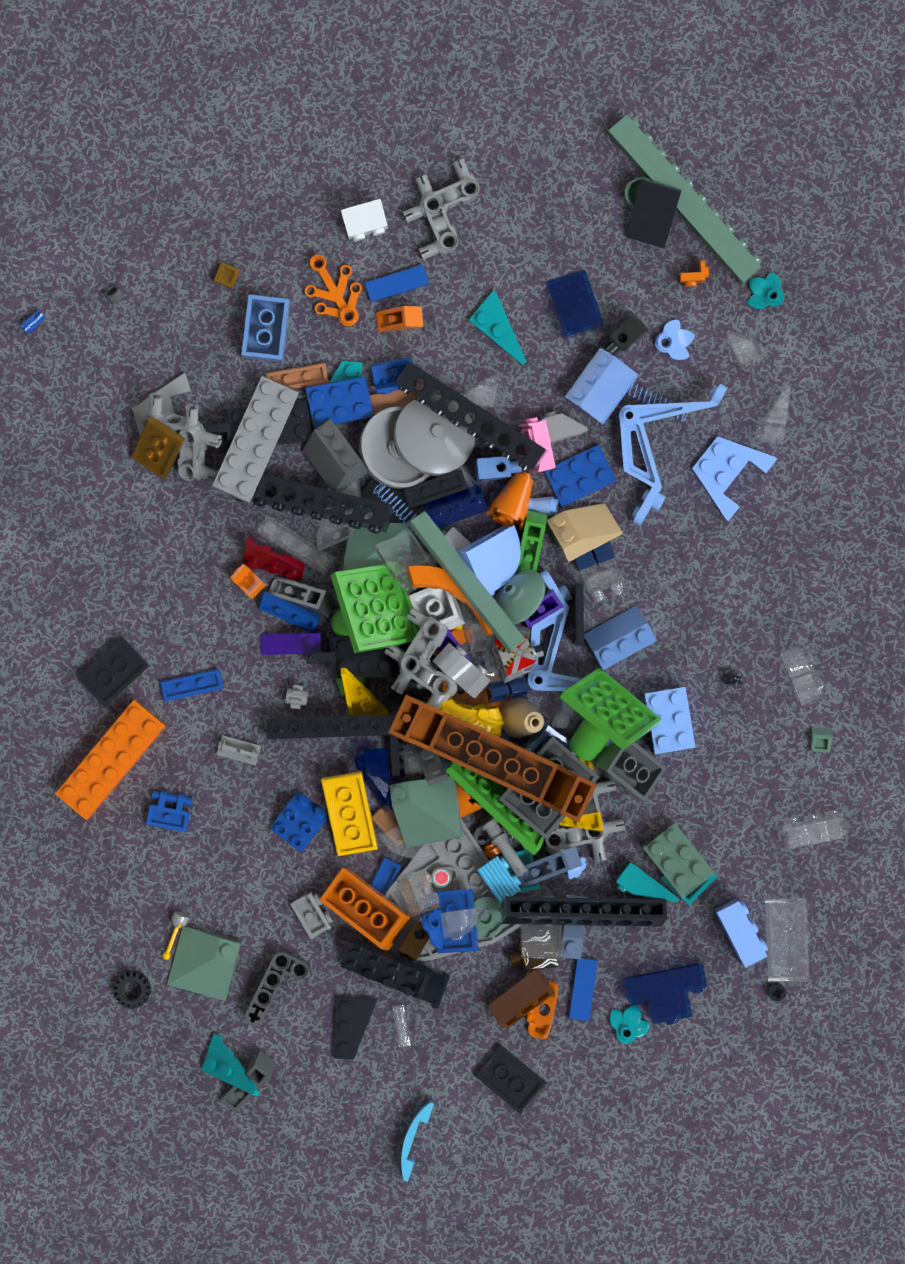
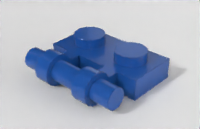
M161 790V792L153 791L152 799L159 800L158 806L150 805L146 825L187 832L191 812L183 811V806H192L193 798L186 797L185 794L180 793L179 795L169 794L168 791ZM166 801L177 803L176 809L165 807Z

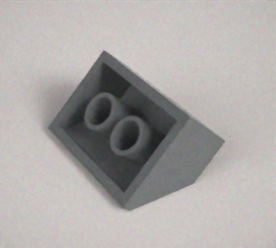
M331 419L313 431L303 449V452L331 491L341 492L368 473L361 459Z
M635 742L624 750L613 743L603 748L593 763L595 768L620 788L643 802L646 801L667 769Z

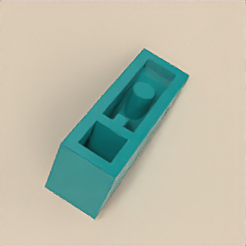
M630 861L615 880L618 883L616 887L625 894L629 891L635 895L666 899L673 902L679 901L676 895Z

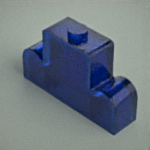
M702 963L622 978L625 996L630 1004L641 1005L647 999L650 1018L653 1024L666 1022L667 1025L679 1023L678 1019L691 1017L692 1010L688 991L699 994L707 986Z

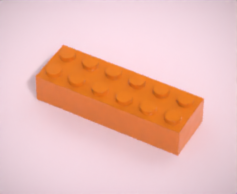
M133 700L55 795L85 820H89L167 725L139 701Z

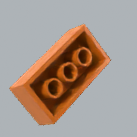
M344 867L319 900L384 950L391 948L412 919L409 914L356 873Z

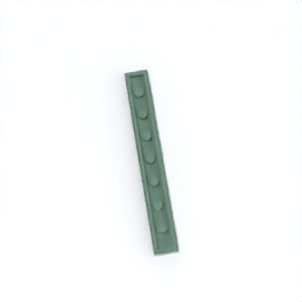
M423 512L412 519L408 525L505 649L510 652L522 644L526 639L428 514Z

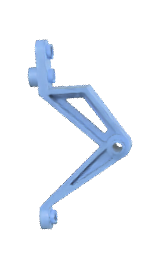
M722 384L719 387L714 386L709 395L712 398L710 402L627 405L621 409L619 417L624 471L652 487L651 490L647 489L641 499L644 502L641 508L637 506L631 516L634 518L633 523L641 526L651 507L658 511L666 496L660 494L663 487L644 423L718 406L727 391V387ZM629 412L633 413L632 419L627 418ZM631 431H636L647 472L633 465Z
M545 570L540 573L545 582V589H553L564 607L531 626L530 646L532 647L539 645L540 631L554 624L544 664L539 665L538 658H535L536 665L532 671L528 672L527 682L529 687L535 691H565L581 679L555 674L551 671L569 611L567 602L573 598L565 585L557 588L552 577ZM535 677L541 678L540 684L535 683Z

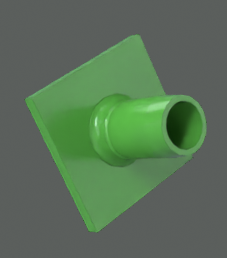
M399 562L339 571L331 574L341 608L332 616V629L338 637H350L354 653L412 643L420 629L419 626L407 619L408 614L413 615L410 613L413 607Z
M598 668L563 691L560 696L564 702L585 718L574 733L569 746L575 755L586 761L595 760L609 740L622 750L626 749L656 727L662 720L601 668Z

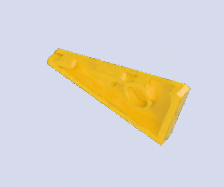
M341 668L349 716L389 714V710L347 668Z

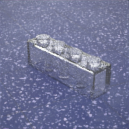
M266 515L256 531L325 576L337 560L269 515Z

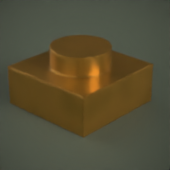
M221 262L214 282L234 289L241 270Z

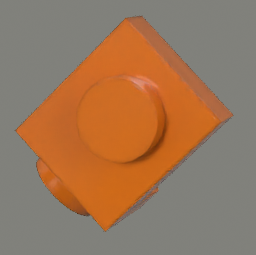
M700 260L699 272L680 273V284H684V287H695L697 283H704L705 278L709 277V267L705 265V260Z
M245 564L238 567L230 577L251 599L266 586Z

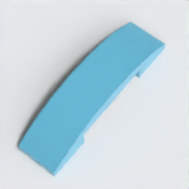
M432 1100L428 1101L418 1111L405 1135L401 1168L403 1179L406 1182L409 1180L415 1160L409 1158L408 1154L419 1121L428 1123L434 1105Z

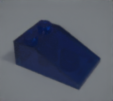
M585 270L546 282L564 340L603 328L604 323Z

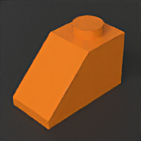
M401 306L376 312L378 332L411 330L423 327L422 307Z

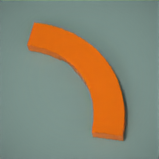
M420 565L407 567L406 570L412 588H439L449 592L450 595L462 603L465 602L474 611L473 614L480 622L485 635L494 634L444 569Z

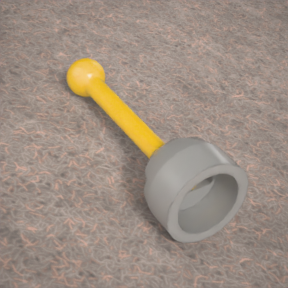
M174 911L172 924L175 928L167 950L162 955L164 960L170 959V951L178 929L186 926L189 919L188 915Z

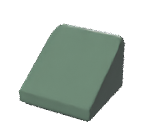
M811 728L810 751L830 753L833 738L832 728Z

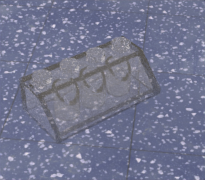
M800 896L765 899L768 981H808L807 898Z

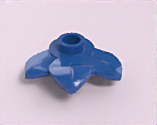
M434 909L431 913L423 914L421 925L428 932L433 946L437 949H442V940L448 938L450 934L442 923L445 913L439 909Z

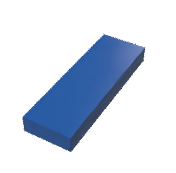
M420 265L366 282L365 285L370 301L373 303L427 286L429 282L424 266Z
M266 591L258 609L311 633L315 632L321 617Z
M220 669L160 682L164 702L224 689Z
M577 959L569 1019L590 1020L598 960Z

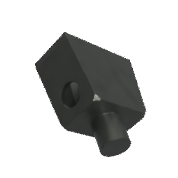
M632 314L610 335L612 341L604 349L613 356L620 349L625 352L649 329L635 314ZM625 333L628 339L623 343L620 337Z

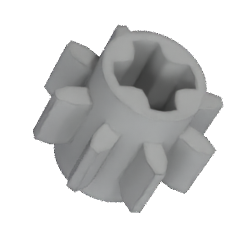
M293 685V689L288 688L286 703L291 704V709L301 710V705L307 706L309 692L304 690L302 685Z

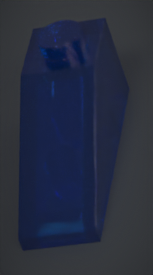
M386 748L362 750L356 754L355 765L359 771H362L364 782L384 812H388L393 807L390 793V785L392 784Z

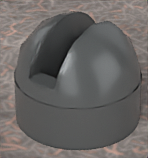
M117 285L109 287L104 292L109 302L118 303L122 299V292Z

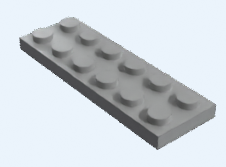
M263 376L261 377L212 485L213 488L250 504L299 392Z

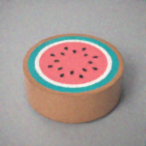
M438 867L432 872L431 880L436 887L444 888L450 884L452 875L447 868Z

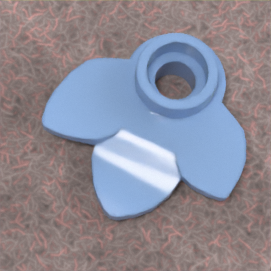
M672 320L665 325L663 333L656 337L655 346L660 352L668 353L673 359L684 360L689 358V353L685 347L693 341L695 335L688 330L680 329L679 320ZM663 339H667L669 341V345L663 346L661 344V341Z

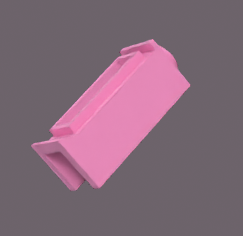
M537 417L526 419V423L519 425V427H522V434L548 450L536 470L530 469L528 473L556 468L546 420H538Z

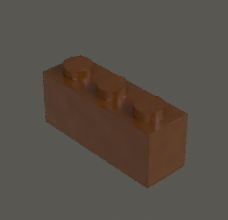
M532 970L526 973L524 979L520 982L512 984L503 995L496 996L492 1003L488 1005V1008L498 1024L509 1029L552 996L555 991L543 973Z

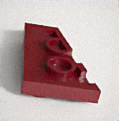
M247 538L243 564L252 569H260L271 574H279L289 579L302 581L306 563L284 553L278 555L271 551V547L265 544L261 547L254 543V539Z

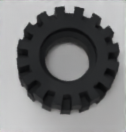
M128 971L122 974L114 984V998L124 1008L134 1009L141 1007L151 994L149 979L144 974L138 973V971ZM135 982L139 985L140 993L137 997L131 998L125 994L124 989L127 983Z

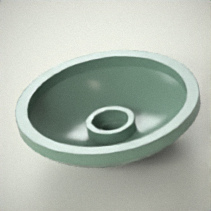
M523 570L515 573L504 586L497 590L494 600L513 624L525 621L538 609L545 595L544 579L536 571Z

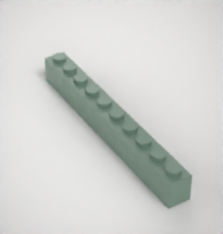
M625 115L608 130V135L646 178L682 190L676 212L741 285L745 283L762 267L760 259L754 253L750 254L747 251L746 243L741 238L737 239L732 234L734 232L732 227L728 223L724 224L719 219L721 217L714 208H709L706 204V198L700 192L697 194L693 190L692 182L687 177L683 178L679 174L680 169L673 162L670 164L665 158L667 156L660 147L656 148L654 146L652 137L647 132L643 133L638 128L640 126L638 121L634 117L630 118L628 115Z

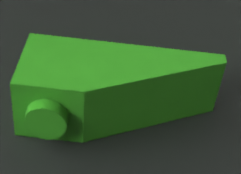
M528 510L520 546V560L515 573L523 570L537 571L548 514Z

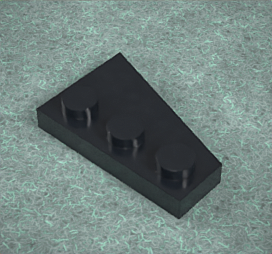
M337 997L334 1059L354 1060L377 999Z

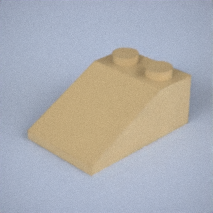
M605 503L566 510L547 520L549 528L568 562L623 534Z

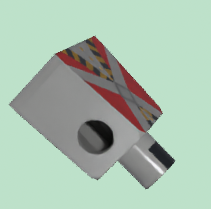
M524 637L526 640L522 644L508 652L499 640L494 641L492 651L504 683L534 669L536 665L535 658L544 656L543 648L540 644L531 647L528 639Z

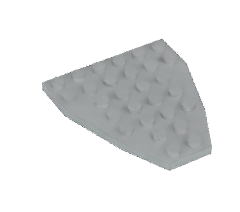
M462 819L463 837L423 845L386 892L385 897L412 917L391 948L386 951L408 959L396 951L413 923H419L423 914L433 911L431 892L473 889L474 900L479 897H491L497 900L477 871L478 868L489 860ZM445 867L451 872L452 880L447 887L439 888L432 883L431 875L436 868ZM505 924L503 929L493 937L484 938L478 936V946L482 947L493 944L523 924ZM416 932L415 937L420 940L422 934ZM429 939L415 962L433 960L460 952L438 954L437 948L433 946Z

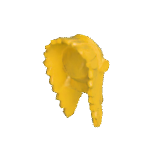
M449 697L448 701L443 702L439 707L441 710L501 737V727L504 721L497 706H488L482 703L468 705L457 702L454 698Z

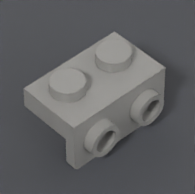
M312 891L290 903L310 939L330 929L333 922L328 911L324 912L320 905L323 903L319 901V895L317 893L314 895Z

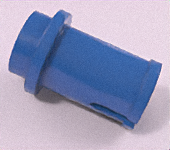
M36 309L25 321L22 320L19 326L27 334L33 333V329L46 318Z

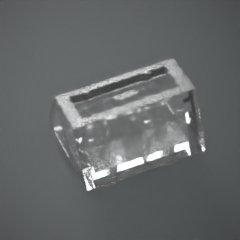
M426 869L408 873L397 879L411 918L440 908L439 897L433 890L431 885L432 879L426 872Z

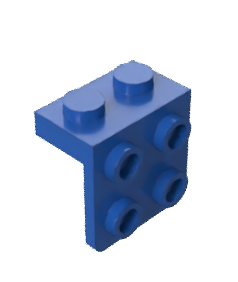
M298 791L271 825V830L297 851L302 852L329 819V815L324 809L318 807L307 796Z

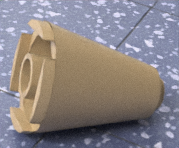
M510 699L500 709L504 721L501 728L511 737L523 738L540 731L544 725L542 715L528 699Z

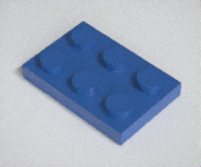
M366 376L306 387L314 428L321 426L329 419L334 424L374 416Z
M600 445L555 465L556 468L544 471L561 507L617 481Z
M473 889L431 892L433 910L439 909L445 913L442 923L450 934L448 938L442 940L443 948L437 949V953L478 951Z

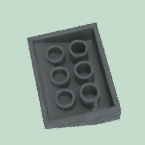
M552 735L535 753L594 783L600 777ZM507 787L498 796L502 803L545 839L549 837L566 817Z

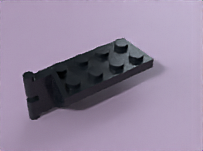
M308 400L294 403L276 445L308 442L312 435ZM248 407L223 409V424L208 425L206 427L207 432L225 437L227 451Z
M328 637L326 652H314L305 659L307 664H326L329 679H342L341 668H347L356 678H393L399 668L398 662L385 654V650L390 648L354 653L350 637ZM411 643L398 645L397 647L406 652Z
M352 937L340 966L350 972L381 983L386 987L429 1002L435 1009L439 1008L450 979V975L447 973L441 975L432 971V969L355 937Z

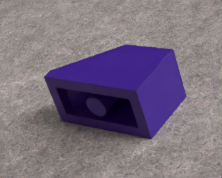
M553 589L545 591L544 598L538 609L525 620L529 628L564 607Z

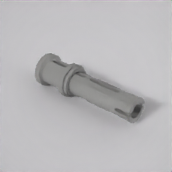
M494 819L481 827L482 830H486L492 840V845H497L517 878L528 871L507 840L508 834L502 831Z

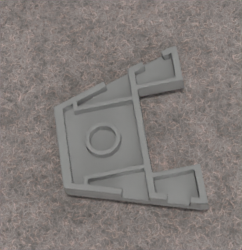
M186 373L180 375L156 392L158 395H162L163 411L175 414L171 397L191 392ZM149 397L132 408L140 436L144 429L143 421L146 419V413L150 407Z

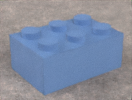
M248 295L241 354L243 358L284 363L291 303L289 299Z

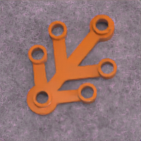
M314 255L310 259V266L314 271L319 272L330 292L317 289L313 285H308L305 288V294L309 298L318 297L336 302L339 309L326 307L324 303L320 302L315 305V312L318 315L326 314L337 317L344 326L355 325L359 318L355 306L358 295L362 292L361 284L357 282L351 284V295L346 305L343 296L348 277L352 274L351 267L343 265L340 268L341 275L336 287L325 268V258L322 255ZM317 260L322 261L321 267L314 265ZM344 268L350 269V273L348 275H344L342 273V270ZM354 285H358L360 287V290L358 292L352 291V287ZM309 288H313L315 290L313 295H309L307 293V290ZM319 305H323L325 307V310L323 312L317 311V307ZM351 313L352 319L346 320L345 314Z

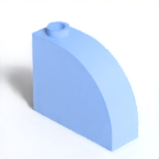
M503 525L457 551V553L492 596L495 594V590L504 586L515 574L521 554L520 540L514 525Z

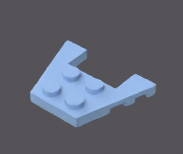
M717 436L692 470L721 511L725 520L729 521L740 506L723 494L748 461L766 474L777 458Z

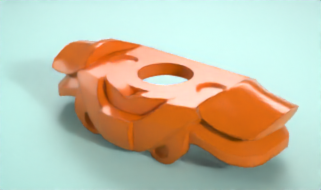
M548 980L555 993L540 1004H547L550 1007L549 1014L546 1016L540 1014V1005L527 1014V1022H529L528 1032L530 1036L537 1039H547L551 1029L558 997V984L552 980Z

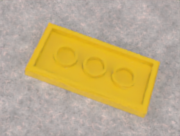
M362 771L322 778L321 781L337 855L343 856L377 850L378 845Z

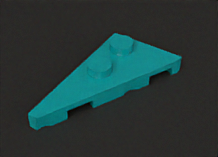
M493 290L472 315L469 322L524 366L527 361L497 293Z
M214 1033L201 1071L251 1095L258 1096L257 1086L253 1080L248 1079L244 1073L246 1070L239 1060L234 1057L233 1051L226 1047L221 1040L223 1037L220 1034Z

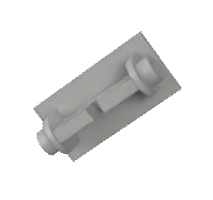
M222 735L217 755L256 766L261 746Z

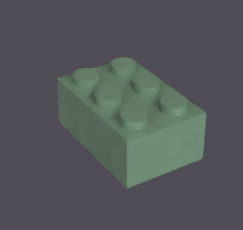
M676 823L643 848L682 899L714 875L713 870Z

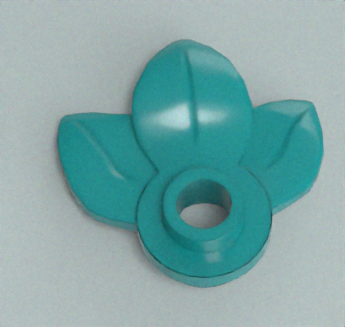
M770 272L766 279L755 277L749 280L750 289L754 293L747 300L749 306L755 309H764L767 306L777 307L783 303L784 293L780 289L781 280L776 274ZM773 293L777 294L776 299H771L770 296Z
M637 1005L630 1006L624 1013L613 1009L610 1014V1025L616 1030V1037L622 1044H630L636 1037L644 1036L648 1032L650 1023L641 1020V1011ZM624 1030H628L630 1032L629 1037H625L623 1035Z

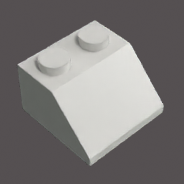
M381 199L341 210L349 240L360 241L365 239V235L373 233V236L381 235L388 229Z
M427 588L409 595L413 608L424 616L433 617L443 623L449 630L465 624L456 598L450 595L449 592L439 588ZM437 625L432 629L433 635L438 631Z

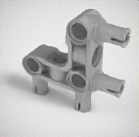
M464 159L459 160L460 166L457 161L452 164L459 181L441 190L433 191L427 175L422 176L424 184L420 177L415 179L422 194L419 205L402 211L407 223L423 216L427 217L436 238L434 243L419 248L423 261L439 253L441 255L452 253L458 247L455 228L451 226L447 217L448 209L459 204H467L479 194V184L475 177L470 175ZM473 185L476 191L473 194H468L464 190L465 187ZM430 201H436L439 206L435 210H430L427 204ZM446 238H452L455 244L452 247H446L443 241Z
M151 393L149 395L150 407L146 413V419L143 421V428L152 416L185 438L180 449V458L178 459V473L182 479L190 481L193 478H203L215 481L219 470L205 466V444L219 448L222 436L207 432L204 429L203 425L198 421V405L187 404L185 406L186 417L163 411L162 395Z
M413 608L410 611L413 615L408 614L407 619L419 626L420 630L406 652L397 646L388 647L390 649L385 650L386 655H389L398 662L401 672L391 688L399 694H403L410 680L414 679L432 692L433 695L427 704L439 708L443 702L448 701L449 697L453 696L457 691L456 682L444 672L434 669L430 663L432 654L437 647H440L447 634V628L433 617H426ZM437 625L438 631L433 635L432 629ZM415 660L416 666L411 670L410 663ZM447 682L448 689L446 692H443L442 686Z
M612 780L595 782L597 786L583 815L600 812L597 797L602 793L616 791L615 785L607 787V785L615 784ZM623 818L608 822L602 820L604 831H600L597 836H590L587 829L573 827L555 829L549 837L556 834L560 837V842L557 845H551L549 837L545 839L547 851L553 855L565 850V848L589 843L592 847L594 862L600 861L598 853H600L602 861L607 860L603 845L604 839L610 833L625 831L624 825L616 826L624 824Z

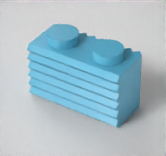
M496 856L478 868L477 871L501 904L505 896H513L521 890L519 888L521 882L515 874L510 875L507 870L510 866L504 857L499 859Z

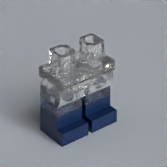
M611 542L593 549L599 568H597L592 551L574 559L587 593L591 594L595 603L606 600L602 589L610 587L613 597L624 593L621 583L623 578Z
M492 648L484 649L481 665L488 671L486 675L491 679L486 686L489 703L507 700V698L526 697L530 688L525 676L522 675L504 683Z

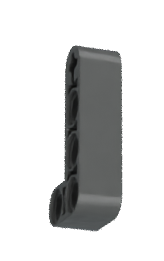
M286 951L277 952L272 958L246 1012V1022L251 1026L261 1024L285 974L298 980L304 979L309 973V964L305 960ZM280 955L287 958V964L284 966H280L276 962V958ZM296 965H303L306 972L303 975L297 974L295 972ZM268 975H277L278 983H269ZM259 993H267L269 1001L261 1002L258 997ZM254 1003L262 1007L258 1013L260 1019L256 1018L255 1021L251 1019L252 1015H250L257 1008V1006L253 1005Z

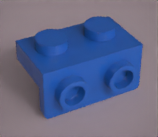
M411 357L371 364L376 393L389 394L393 390H399L400 384L396 383V380L408 361L412 363Z

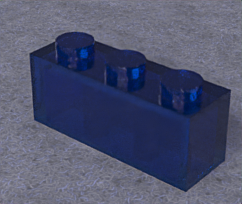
M481 484L424 504V512L428 514L438 528L489 511L488 501Z

